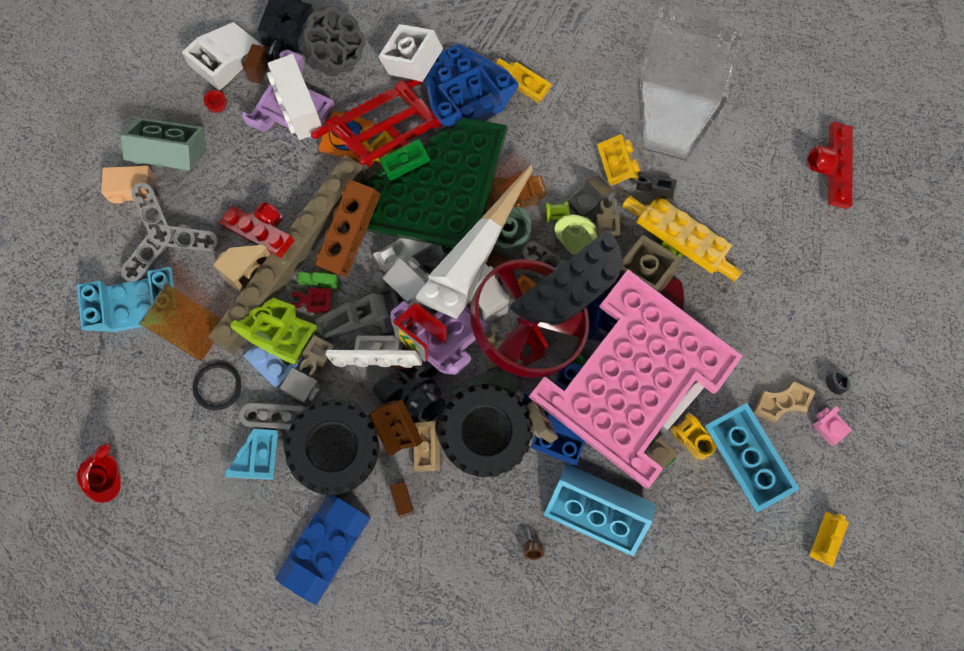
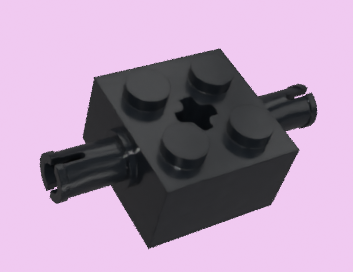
M268 0L257 29L262 45L270 46L266 56L267 60L271 62L274 59H279L280 52L283 50L303 54L299 49L298 38L302 33V26L314 12L312 4L302 2V0Z

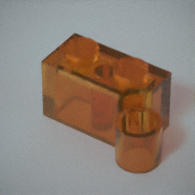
M523 172L516 173L512 177H497L494 179L490 193L492 206ZM542 176L529 177L513 207L526 208L537 205L538 199L548 194Z

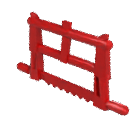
M410 79L408 82L401 80L394 85V89L386 90L384 94L379 93L377 98L372 97L371 101L366 100L364 105L359 104L357 108L352 107L350 112L345 111L341 117L336 115L326 120L325 125L311 132V137L318 139L331 130L343 141L342 144L359 158L361 165L367 164L368 167H371L375 159L399 146L402 148L410 144L408 141L431 128H441L442 124L424 103L423 99H419L411 89L423 82ZM397 96H400L409 106L356 136L345 125ZM415 113L424 121V123L404 134L399 133L392 127ZM382 131L387 132L393 138V140L371 152L362 144L363 141Z

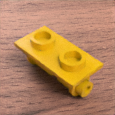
M825 511L809 557L833 567L849 524L845 516L841 514H836L835 516Z

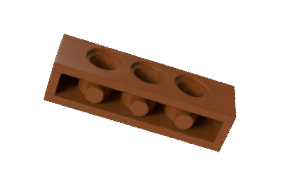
M349 180L348 185L343 188L341 202L334 210L333 222L325 232L324 244L316 254V266L347 278L381 194L378 191ZM358 203L357 210L352 212L353 204ZM349 224V230L343 233V227ZM341 245L340 252L335 255L334 250L336 246Z

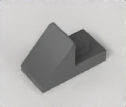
M600 176L589 178L585 181L584 187L568 200L569 207L577 215L586 217L600 205L601 200L604 201L614 193V190Z

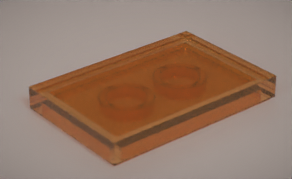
M164 284L139 322V325L202 362L214 343L208 336L220 322L221 318L170 285Z

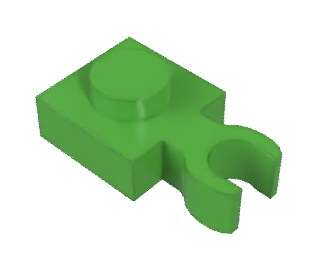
M325 270L320 271V273L313 272V274L298 272L297 281H299V285L331 288L338 291L339 280L333 272Z

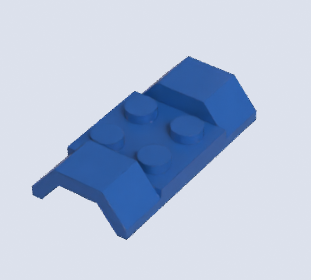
M328 495L291 550L275 580L301 598L317 605L371 518L338 497Z

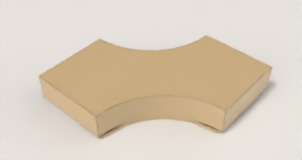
M795 381L790 384L787 390L780 393L763 391L759 396L753 413L772 423H776L782 414L789 411L806 413L816 391Z

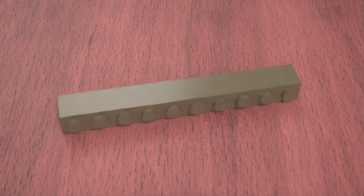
M344 155L286 232L295 240L282 258L273 254L268 256L208 337L216 345L235 356L246 339L231 328V323L235 320L238 322L247 317L250 311L262 307L264 303L272 298L277 299L323 237L326 230L331 226L334 219V210L339 206L342 199L343 188L348 185L349 180L358 183L366 179L364 167Z

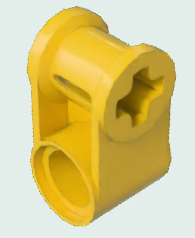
M690 413L685 415V419L679 425L670 428L673 436L696 459L704 460L716 450V445L709 433L702 427L698 419ZM698 442L705 443L708 446V452L700 451Z

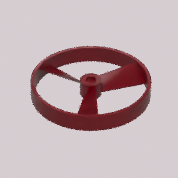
M518 259L505 262L487 274L473 295L470 306V322L475 339L491 361L512 374L530 378L555 374L570 364L580 354L586 343L589 331L587 307L571 320L558 325L537 321L532 323L518 316V325L500 346L495 349L485 335L479 317V299L485 283L493 276L498 275L514 299L517 300L523 294L513 269L530 270L546 277L556 270V268L536 260ZM536 326L578 337L577 345L570 358L558 366L534 369L516 364L530 331Z

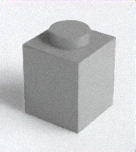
M294 368L290 370L280 387L285 394L309 406L311 401L314 402L320 394L319 383Z

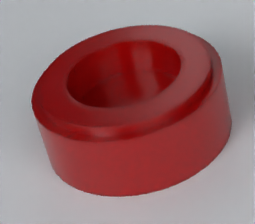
M211 90L205 94L204 104L210 112L218 113L226 108L227 99L223 92Z

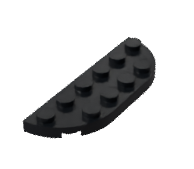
M606 230L514 301L509 308L521 318L532 323L537 321L558 325L577 316L604 294L619 276L622 256L615 237L609 230Z

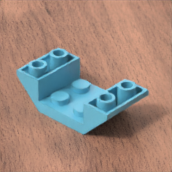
M167 267L147 271V279L106 286L99 280L77 285L81 329L86 331L118 332L159 324L178 312L172 268Z

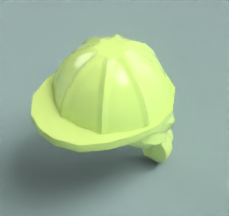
M567 215L560 218L555 224L554 231L557 238L573 256L598 237L595 225L589 218L583 216Z

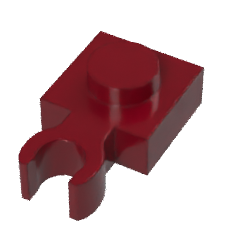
M308 288V295L300 292L291 293L293 297L300 298L298 303H291V305L295 306V309L307 306L306 310L308 313H328L331 311V288Z

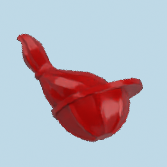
M108 443L97 447L92 455L80 463L76 473L80 489L88 498L98 503L112 501L117 497L121 489L118 463L115 457L109 454L111 447Z

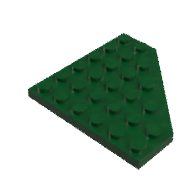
M463 118L457 122L456 126L448 131L443 130L430 138V142L423 145L429 156V162L391 181L383 167L376 171L377 174L369 179L359 181L358 183L371 187L381 194L366 231L454 248L485 215L508 131L507 125ZM358 203L353 204L352 212L357 210Z

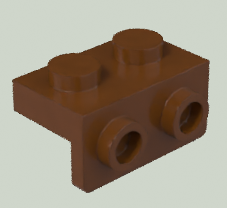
M402 399L384 403L369 413L372 424L376 428L388 456L395 455L401 449L417 447L423 442Z

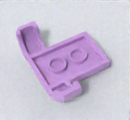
M290 50L280 52V58L293 54L301 74L303 73V56ZM271 83L253 112L250 114L242 113L247 125L262 132L268 131L275 122L289 128ZM308 89L322 125L334 106V102Z
M405 301L391 311L392 325L410 307ZM467 307L464 308L457 319L439 311L433 315L446 326L447 341L445 343H442L418 323L409 329L411 333L427 345V361L442 373L455 375L471 361V356L463 351L476 340L471 327L470 310ZM480 318L482 328L485 332L488 330V324Z

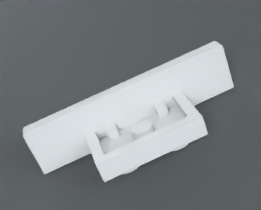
M357 336L354 350H326L328 359L333 365L339 367L346 365H357L359 367H367L368 365H378L380 367L400 365L406 368L422 366V360L417 352L402 350L403 344L395 336Z

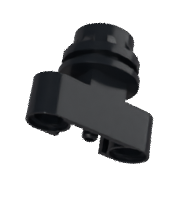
M422 360V366H413L407 372L400 370L398 372L399 378L394 382L386 375L372 389L382 404L402 399L409 414L416 416L421 422L435 418L445 406V400L441 397V389L432 378L439 370L429 361L424 362Z

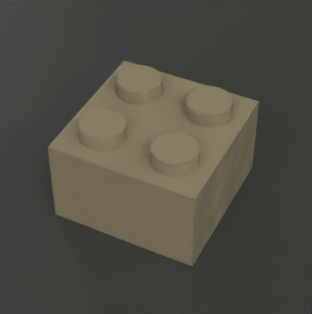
M642 235L622 260L621 271L616 282H619L626 271L629 270L657 292L661 293L676 274L682 258Z

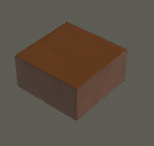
M252 44L243 64L248 80L262 84L268 69L267 63L270 62L266 58L267 51L263 46Z
M405 481L391 485L390 489L399 518L415 514Z

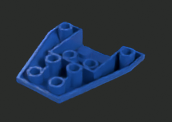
M461 44L442 51L425 77L431 110L442 125L450 127L456 126L457 122L463 118L484 121L502 112L519 87L518 82L508 70Z

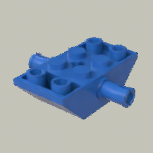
M571 362L559 371L554 384L565 391L583 366ZM526 390L522 403L525 405L533 401L529 398L532 393L529 390ZM544 409V413L550 419L558 439L549 443L535 435L530 449L577 466L585 441Z

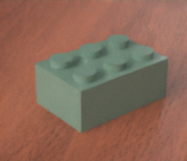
M139 117L121 134L123 160L132 161L135 164L146 163L153 164L156 167H172L180 171L191 170L206 152L204 127Z

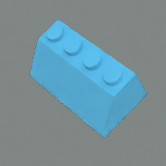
M747 403L704 426L756 513L800 490Z
M566 464L544 512V516L634 556L653 522L656 504Z

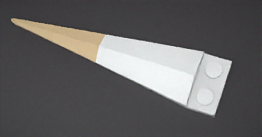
M532 165L521 174L428 276L429 280L416 295L418 303L455 319L458 318L470 302L494 244L516 200L533 172Z

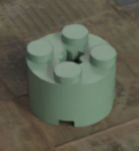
M516 206L512 208L492 249L494 253L505 257L515 256L521 253L522 249L529 243L531 220L527 212L521 207Z

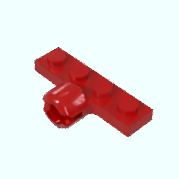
M833 122L829 125V148L818 145L811 149L807 157V166L811 171L825 174L828 177V205L848 209L852 207L853 127Z

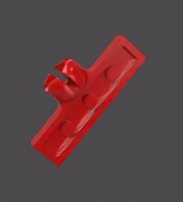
M267 202L260 203L253 214H248L231 206L218 222L223 228L255 245H264L271 254L282 258L295 241L291 235L277 229L283 220V215L278 214V209Z

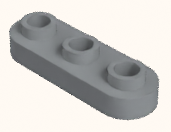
M248 403L241 408L239 418L248 428L288 430L292 425L293 419L298 417L305 407ZM252 413H257L255 420L249 419ZM280 414V415H281L280 420L277 421V422H274V421H273L274 415Z

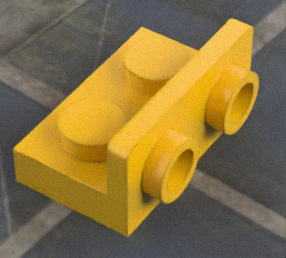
M620 134L597 144L608 182L611 186L629 178H633L635 181L639 179L638 172L640 171V166L637 160L632 157L631 152H634V148L630 139L626 140Z

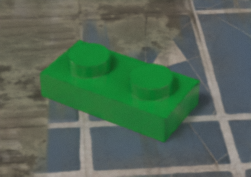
M420 139L379 159L390 181L430 161Z

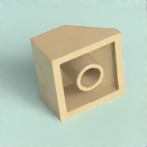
M264 245L229 248L226 252H222L216 258L213 266L228 284L241 293L270 253Z

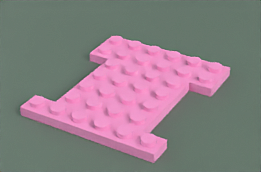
M627 270L599 306L618 321L565 391L544 376L529 398L648 489L663 468L644 454L646 448L695 380L711 393H717L742 358V355L631 271Z

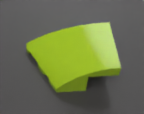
M276 298L267 301L262 307L253 309L242 320L238 322L235 320L231 323V328L242 337L266 352L294 365L297 364L317 331V325L296 317L294 305Z

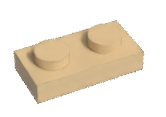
M439 422L414 423L423 441L420 445L414 447V471L440 470Z

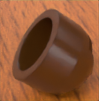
M535 538V541L529 539L524 546V556L531 560L542 558L544 556L542 542Z

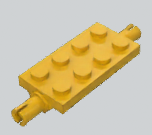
M630 195L622 205L623 208L638 217L636 223L711 274L718 271L735 283L743 272L726 261L725 256L733 246L732 244L709 230L705 225L691 218L687 213L673 206L668 200L657 196L650 205L645 206Z

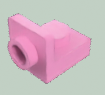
M837 406L830 410L827 407L816 415L818 420L812 424L831 446L836 445L852 431L837 414L840 410Z

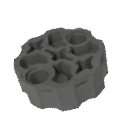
M327 7L323 11H314L302 26L303 30L298 38L299 49L303 52L306 63L313 70H320L327 76H338L339 73L349 72L362 58V50L366 45L365 35L361 32L358 21L351 14H345L335 7ZM315 53L320 54L322 59L318 58ZM349 55H351V58H350V59L345 60L346 57H348Z

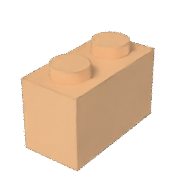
M149 166L103 168L101 193L112 203L134 201L132 188L136 184L147 183L155 190V174ZM143 188L140 189L141 193L138 194V197L141 196L145 201L148 200L146 194L149 191Z

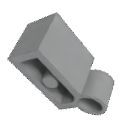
M404 256L399 258L384 275L383 279L409 303L410 307L416 302L428 311L430 307L418 303L416 295L429 280L428 276L430 274L421 270L419 262L413 257Z

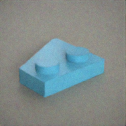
M253 429L246 443L237 453V457L226 470L225 477L274 480L278 430Z

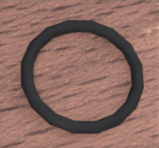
M209 364L196 375L192 386L193 396L197 403L205 409L214 411L225 409L232 405L239 397L241 391L240 376L235 369L227 364ZM223 368L231 372L236 379L235 394L223 405H209L202 401L198 394L197 386L199 380L210 369Z

